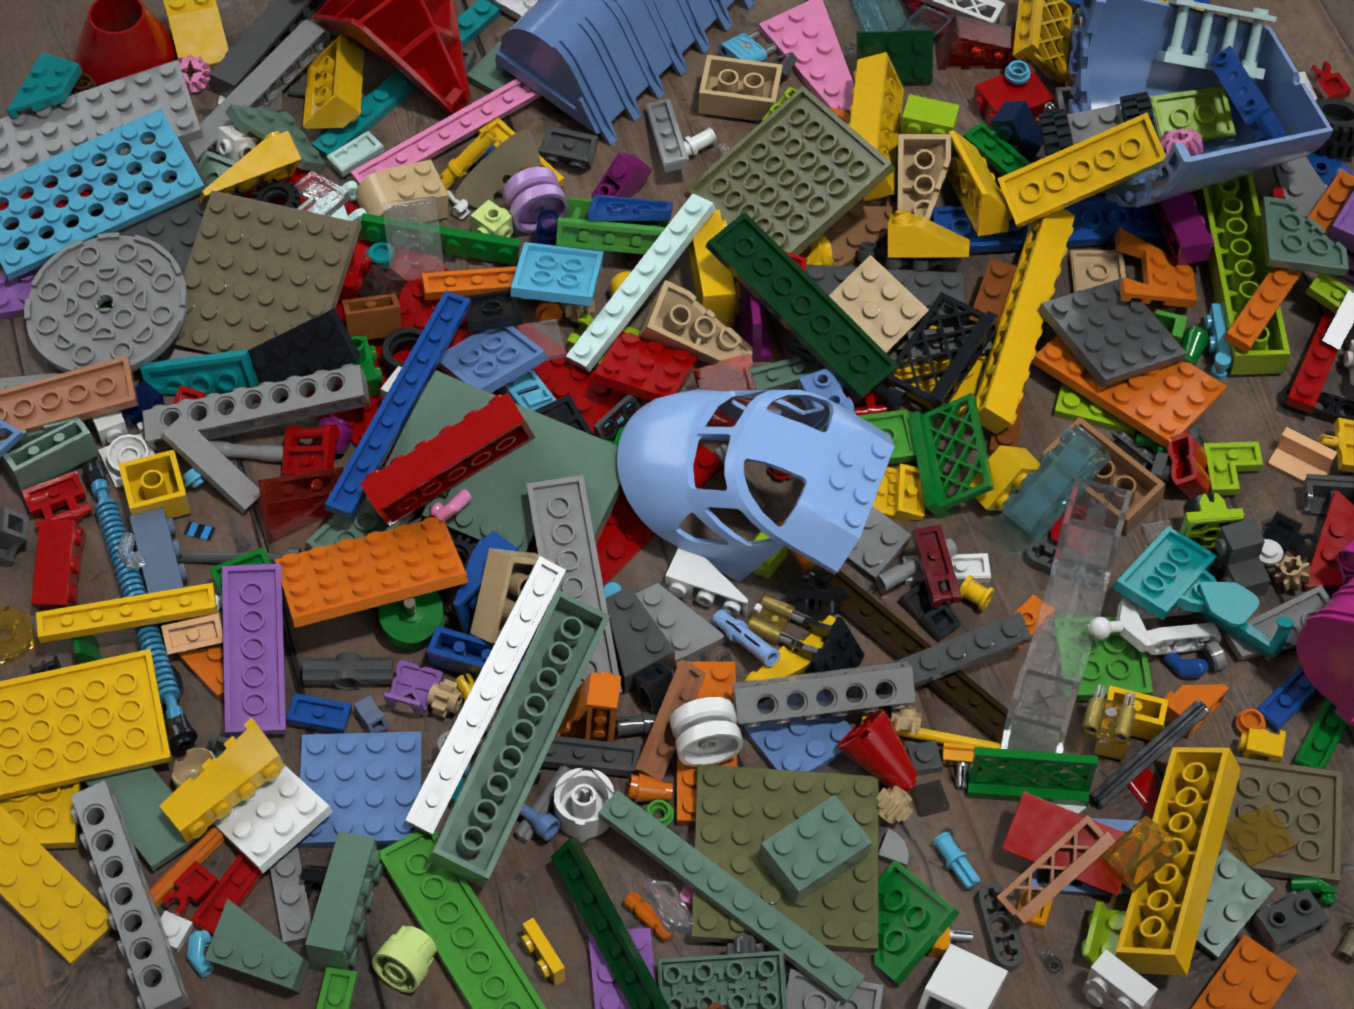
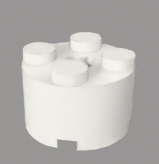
M576 768L561 776L557 781L554 791V816L560 820V828L565 833L578 838L579 841H586L589 838L602 834L609 828L608 824L598 818V812L614 795L611 781L605 774L594 769L589 771L583 770V768Z

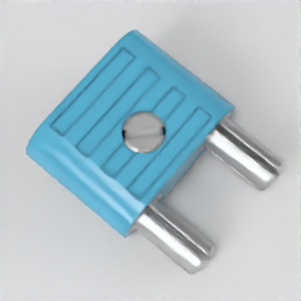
M753 30L748 34L741 33L718 46V50L722 57L763 62L767 60L768 55L777 51V46L772 43L763 48L754 41L760 37V32Z

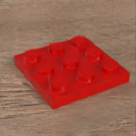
M621 331L595 370L592 382L652 401L660 397L679 393L696 366L698 356L690 354L685 350H677L665 346L657 341L638 337L633 333Z

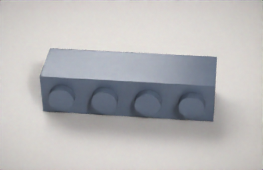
M163 507L130 516L148 593L184 588L183 581L188 580L184 563L178 564L177 558L181 557L182 553L178 540H172L171 534L176 533L173 518H166Z

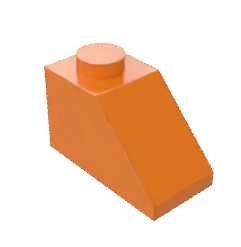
M1225 684L1182 685L1175 693L1170 691L1164 697V699L1169 700L1164 722L1169 725L1196 700L1202 701L1207 706L1209 713L1184 735L1188 739L1224 702L1229 687Z

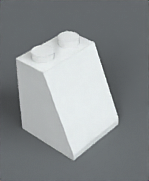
M950 944L924 989L918 1009H992L1008 971Z

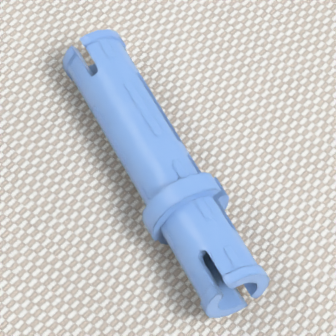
M723 609L715 613L712 619L713 624L724 631L729 640L734 643L738 642L768 667L774 666L778 662L780 652L749 630L748 625L744 621L736 620Z

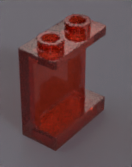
M751 354L739 355L692 369L698 389L713 391L756 390L750 365H753ZM747 397L734 398L735 401L746 407L753 400ZM716 409L707 424L708 427H733L737 421Z

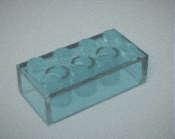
M1077 424L1072 429L1068 428L1063 432L1057 447L1054 450H1049L1043 456L1041 466L1035 473H1029L1023 480V487L1019 492L1012 494L1004 503L1005 508L1002 513L1034 541L1043 540L1112 458L1103 444Z

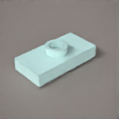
M367 131L329 154L327 162L344 177L354 169L383 153L384 146Z

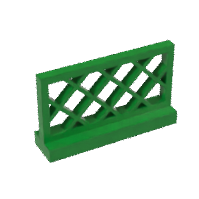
M972 393L925 414L919 411L909 414L923 495L928 510L940 519L949 515V508L994 490L976 398ZM969 405V410L964 419L956 416L961 407ZM941 416L946 417L940 429H935L933 420ZM953 420L961 423L954 436L946 433ZM967 427H971L974 433L968 442L961 440ZM943 437L951 440L944 453L938 451V446ZM958 443L966 446L958 459L951 457ZM975 450L979 456L973 466L965 463L971 451ZM948 460L956 463L948 476L943 475L942 470ZM965 467L970 469L963 483L955 480L961 468ZM977 473L983 475V484L974 488L970 486ZM951 485L960 486L956 495L948 499L947 492Z
M975 747L971 766L968 767L967 798L1019 802L1022 793L1027 792L1054 804L1087 807L1089 803V790L1098 765V756Z

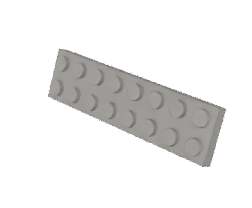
M579 475L526 483L537 553L556 561L557 566L566 570L557 589L608 614L584 476ZM609 620L578 687L591 672H609L619 676ZM620 683L619 696H622L621 683Z

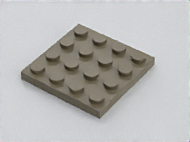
M1235 757L1241 771L1219 855L1224 849L1228 850L1256 874L1288 879L1293 877H1318L1331 885L1338 886L1341 869L1343 772Z

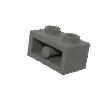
M1306 889L1300 893L1292 891L1286 894L1281 899V902L1273 906L1268 903L1256 910L1250 927L1263 947L1277 955L1323 932L1329 918L1310 890Z

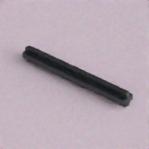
M1200 700L1192 703L1091 793L1090 796L1094 803L1099 807H1104L1208 715L1209 710L1207 706Z

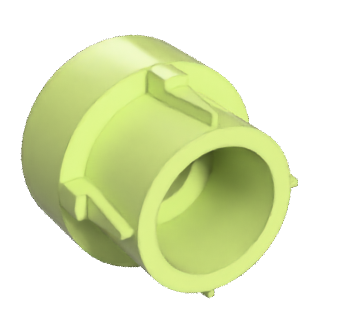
M403 925L396 934H392L381 946L372 959V965L378 976L388 985L399 991L411 993L419 987L427 976L428 967L434 959L433 956L437 948L432 938L424 931L413 926L405 927Z

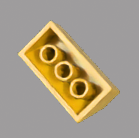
M341 34L308 65L303 126L306 129L344 128L350 121L354 122L361 114L364 51Z
M954 130L949 131V134H951V162L946 176L977 235L983 236L1008 232L1009 221L1013 219V216L1004 199L1002 189H999L996 184L994 174L990 173L987 168L986 159L981 157L977 147Z

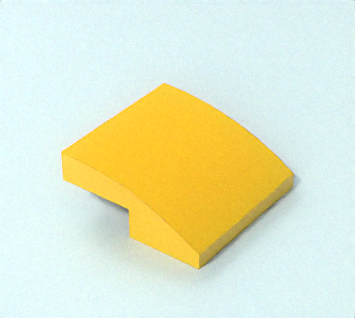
M901 463L897 469L887 467L872 506L889 519L922 520L924 518L925 500L919 468Z

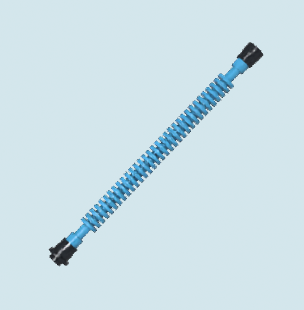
M91 460L83 465L82 471L93 496L98 499L95 511L123 597L147 594L116 500L110 499L108 495L110 489L104 462L101 460ZM158 624L133 627L141 651L150 649L152 653L161 704H165L167 709L165 716L167 719L169 746L181 751L187 750L196 742L198 735L196 730L192 729L182 707L177 704L180 690L178 689Z

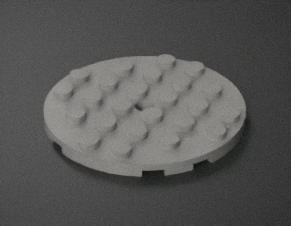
M119 232L97 234L98 238L84 242L80 239L53 255L34 277L31 283L32 289L28 299H25L24 319L26 320L28 335L40 355L52 366L63 372L73 371L128 356L133 372L161 355L174 341L182 328L188 309V289L184 275L173 256L165 248L148 238L135 235V237L123 236ZM105 301H113L111 309H101L100 305Z

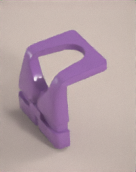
M400 660L395 670L396 677L393 678L390 693L384 692L383 694L386 705L394 708L398 702L409 705L415 714L424 716L430 706L427 704L429 691L434 683L440 684L443 673L440 670L429 667L420 669L418 664ZM413 694L416 700L406 698V696Z

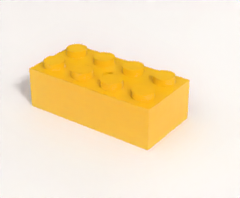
M719 209L714 211L687 248L697 301L707 310L710 309L716 314L714 317L723 325L734 327L735 316L739 315V283H734L735 276L705 247L711 238L727 226V221L722 220Z

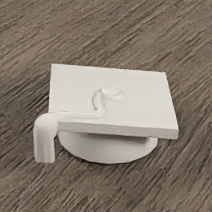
M144 422L137 423L139 434L119 436L109 446L98 450L116 490L124 487L119 463L155 454L146 442Z

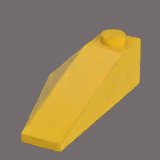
M275 131L266 135L261 143L202 191L199 197L200 203L208 202L212 190L232 194L236 188H239L241 192H245L258 182H260L261 186H264L263 182L266 180L270 184L272 179L280 181L281 179L293 176L301 161V157L289 131L283 133Z

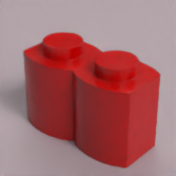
M1189 432L1170 437L1172 443L1168 442V454L1173 461L1171 476L1174 483L1189 499L1201 494H1209L1211 481L1209 474L1205 470L1207 455L1203 447Z

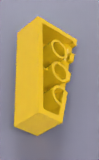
M252 717L244 724L247 730L237 739L232 736L223 744L226 749L218 758H209L201 765L199 776L195 780L188 778L159 805L166 818L187 843L192 839L202 836L206 832L207 827L216 820L225 818L234 806L242 800L251 798L261 785L267 781L274 780L281 770L285 768L280 755Z

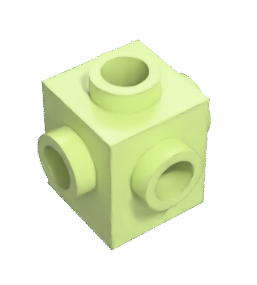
M487 200L471 214L472 231L511 237L513 233L512 215L505 208H500L490 200Z

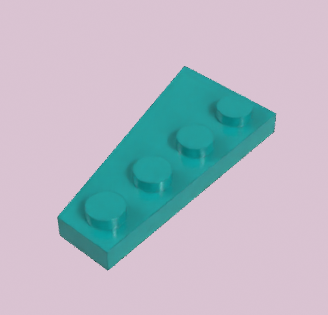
M247 349L150 362L141 366L140 369L149 393L176 395L180 385L205 392L207 395L211 393H229L240 387L252 388L259 386Z

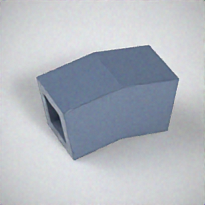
M370 695L354 703L355 713L369 733H379L388 729L383 713Z

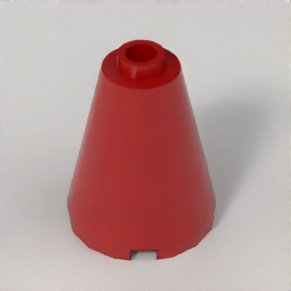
M879 709L863 719L864 723L857 729L855 727L852 728L837 746L844 755L876 777L886 787L892 790L894 786H898L908 792L916 785L917 781L915 778L918 773L888 714L883 709Z

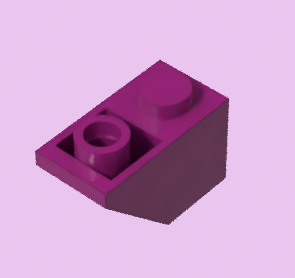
M618 152L591 195L593 197L594 195L630 198L640 191L651 174L652 169L636 155Z

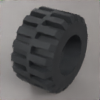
M1319 98L1315 100L1333 129L1330 138L1315 153L1331 158L1353 157L1354 105L1333 98Z

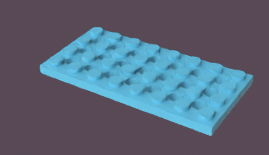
M162 109L0 180V204H9L5 210L0 211V263L9 280L44 265L58 251L80 239L84 242L98 238L97 234L115 233L202 193L205 186ZM146 138H155L152 144L145 145L142 143ZM122 149H131L127 155L122 156L118 154ZM157 157L166 158L163 163H153V160ZM97 160H107L103 166H94ZM132 168L142 169L141 172L136 175L129 174V171ZM75 170L83 171L78 177H70V174ZM168 176L177 177L172 183L163 182ZM108 179H117V182L112 186L104 185ZM50 181L58 182L54 188H45L46 184ZM144 187L153 188L148 194L139 193ZM84 190H93L92 194L87 197L80 196ZM26 192L34 193L29 199H21V196ZM120 198L128 199L124 205L115 204L116 200ZM59 201H68V204L63 208L55 207ZM96 209L104 210L99 216L94 217L90 215ZM35 212H44L43 216L39 219L31 218ZM71 220L79 221L75 227H66V224ZM11 223H19V226L14 230L6 229ZM47 231L54 232V235L49 239L41 238L42 234ZM20 243H29V246L24 250L16 249Z

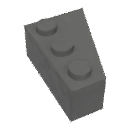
M628 586L605 598L608 615H610L611 633L624 694L637 689L633 675L658 662L668 670H673L675 668V650L632 588Z

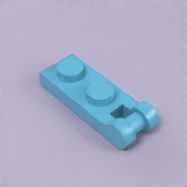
M1212 304L1209 315L1204 317V328L1206 331H1209L1210 335L1208 337V352H1212L1214 360L1210 375L1218 381H1222L1227 376L1232 358L1229 342L1224 340L1227 327L1223 304Z

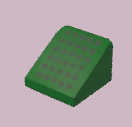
M86 635L72 638L74 652L79 664L102 659L98 640L94 636Z

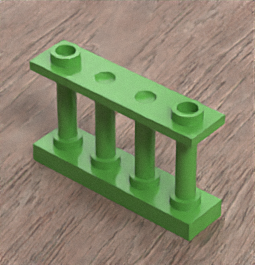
M566 197L569 204L568 213L564 218H558L556 246L646 254L668 226L669 220L661 223L652 221H588V211L593 199Z

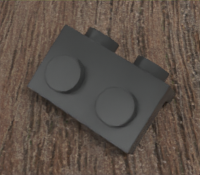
M548 126L543 146L539 147L538 152L545 161L551 164H559L560 161L569 163L570 167L583 170L584 167L592 168L599 138L591 134Z

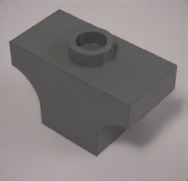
M6 507L0 508V565L5 567L13 563L16 551L27 541L29 518L27 515Z

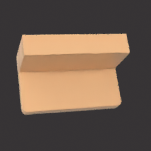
M1286 427L1281 435L1278 447L1267 465L1303 484L1307 474L1327 475L1337 452Z
M223 611L162 625L167 654L223 643Z

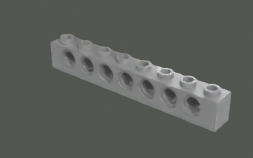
M347 364L336 370H319L308 376H291L285 381L275 383L263 382L257 387H240L229 393H211L201 399H184L173 405L153 406L149 410L142 411L145 439L154 452L172 448L160 436L180 416H183L207 440L370 406L366 374L360 364ZM343 385L340 390L332 392L336 386ZM315 391L311 397L305 398L308 392ZM288 396L285 402L278 403L281 398ZM261 402L258 408L251 409L255 403ZM234 408L230 414L224 415L228 409ZM207 414L203 420L197 421L201 415Z
M104 780L71 795L75 806L71 808V813L76 823L82 826L84 832L80 834L82 844L87 851L90 850L93 858L89 861L90 867L94 875L99 877L102 886L98 887L99 893L104 903H109L112 912L108 914L110 924L115 931L118 930L121 940L117 941L119 950L124 958H128L131 966L127 969L128 976L132 984L138 986L141 994L137 996L140 1009H183L192 1005L115 791ZM104 816L102 822L95 825L96 820ZM113 842L112 847L104 851L105 846ZM123 868L122 873L118 877L113 878L114 873L118 869ZM132 895L130 902L122 905L123 900L127 896ZM138 922H142L141 927L137 931L132 932L133 926ZM148 949H152L150 956L141 960L143 953ZM162 976L161 982L157 986L151 987L153 980Z

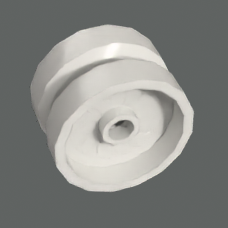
M721 697L696 699L683 704L670 716V726L672 734L676 738L678 758L684 765L698 767V764L716 765L731 759L743 748L741 731L736 725L737 716L735 708L730 700Z

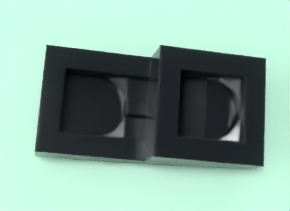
M922 581L899 598L912 616L938 641L962 624L946 602L942 603L939 607L932 608L930 606L925 581Z

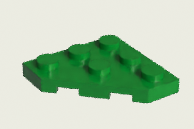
M895 859L878 878V950L874 952V964L898 985H901L960 912Z

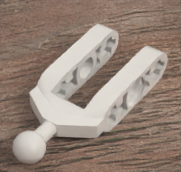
M1123 598L1118 605L1116 621H1108L1104 617H1096L1090 621L1088 626L1090 635L1095 639L1103 640L1110 633L1119 632L1123 638L1140 652H1148L1151 655L1203 650L1204 644L1214 640L1219 643L1222 639L1214 623L1162 627L1147 631L1141 619L1158 617L1127 598ZM1175 606L1166 617L1188 615L1194 612Z

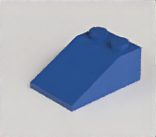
M495 531L482 538L473 549L465 570L468 583L460 585L453 603L462 633L470 635L489 548L519 551L516 546Z

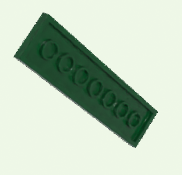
M746 212L742 213L707 242L705 247L827 370L833 373L834 377L858 401H861L898 367L891 357Z

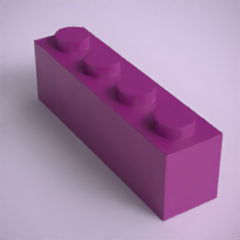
M1186 193L1150 205L1178 265L1209 259L1210 251L1214 247V239L1205 227L1204 217L1202 214H1199L1193 195Z

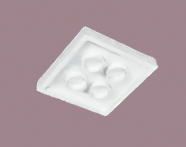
M285 766L274 780L265 782L256 790L251 798L242 800L232 808V811L225 818L216 820L212 825L264 873L332 814L333 811L322 798Z

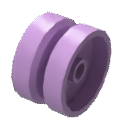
M537 166L522 170L512 176L503 187L502 196L512 215V219L517 229L524 233L533 234L551 229L557 225L559 217L564 218L568 213V201L555 173L549 168Z

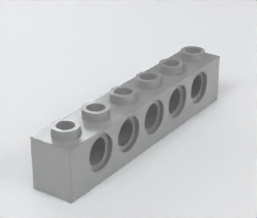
M907 661L731 683L737 723L743 724V727H756L761 725V721L772 720L775 724L787 723L790 721V718L801 716L803 720H813L819 718V714L831 713L832 716H844L849 714V710L860 709L861 712H875L878 710V707L888 705L892 709L907 707V703L916 702L913 670ZM879 683H889L886 693L876 694L875 689ZM854 685L860 687L859 694L856 697H846V691L849 687ZM823 689L830 690V697L826 701L819 702L816 700L819 691ZM792 693L801 694V700L798 704L793 706L787 704L789 695ZM762 697L772 698L771 705L766 709H759L757 707V703Z

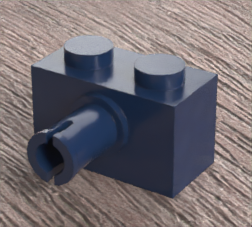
M1026 100L1005 101L991 120L993 126L988 127L1028 161H1032L1043 146L1041 129Z

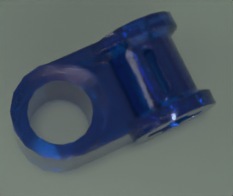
M543 210L537 216L535 243L556 246L557 221L560 216L554 210ZM550 218L556 221V225L552 229H545L542 226V222Z

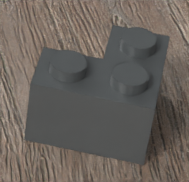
M1254 519L1221 527L1212 552L1217 555L1212 567L1215 571H1218L1222 582L1237 583L1254 593L1257 597L1266 595L1271 580L1259 557L1265 541Z

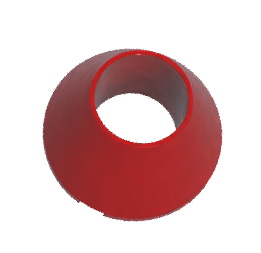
M96 0L89 8L77 42L75 63L80 65L82 74L90 75L95 80L96 85L100 86L172 62L176 58L177 53L169 29L140 0Z

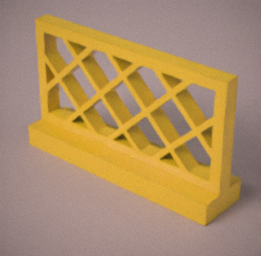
M1019 0L1013 56L1018 60L1027 57L1059 84L1065 82L1072 8L1064 0H1046L1047 3L1045 0ZM1049 7H1050V10H1051V12H1052V14H1053V16H1054L1055 19H1053V17H1052V15H1051V13H1050V11H1049ZM1047 26L1049 27V30H1050V32H1051L1053 38L1051 37V35H1050V33H1049V31H1048V29H1047ZM1044 44L1047 45V48H1048V50H1049L1051 56L1049 55V53H1048V51H1047V49H1046V47H1045Z

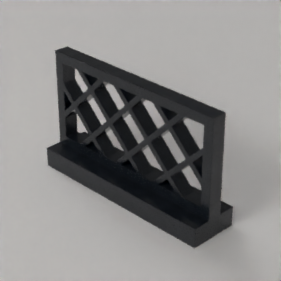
M940 292L895 360L898 367L885 381L899 386L909 393L933 404V409L950 403L997 331L998 315L989 310L987 313H984ZM944 302L952 306L955 313L940 317L938 309ZM973 316L979 319L975 326L963 328L961 318ZM957 319L960 330L944 333L942 323ZM938 324L941 334L926 338L924 333L926 327ZM962 336L963 345L960 348L949 350L947 339ZM943 341L946 351L931 355L928 344ZM924 345L927 356L911 359L910 352L912 348ZM948 357L950 363L948 368L935 371L933 361ZM929 362L932 373L916 376L914 365ZM906 367L911 368L913 375L912 378L904 380L895 376L899 369ZM934 379L936 386L931 394L920 389L918 382Z

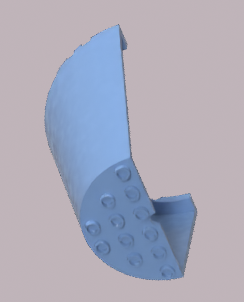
M1082 0L1077 16L1083 18L1080 29H1074L1073 48L1069 58L1068 74H1074V85L1070 90L1074 99L1068 100L1069 112L1071 114L1120 104L1121 96L1147 91L1150 97L1223 85L1212 70L1156 60L1158 50L1167 51L1168 46L1171 47L1179 5L1158 0ZM1189 8L1181 46L1185 55L1192 56V52L1196 50L1204 11ZM1214 14L1206 53H1208L1207 59L1221 52L1228 21L1227 16ZM1238 20L1232 48L1240 62L1245 60L1253 24L1244 20ZM1263 25L1255 62H1258L1257 68L1265 69L1263 80L1253 78L1288 136L1259 142L1250 125H1246L1226 92L1236 132L1233 138L1202 142L1203 153L1195 156H1190L1184 143H1174L1158 167L1099 193H1106V199L1111 202H1117L1119 206H1148L1306 157L1317 151L1330 138L1333 129L1306 84H1299L1300 75L1272 28Z

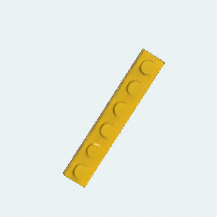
M213 583L36 612L38 639L40 643L216 614L215 589Z

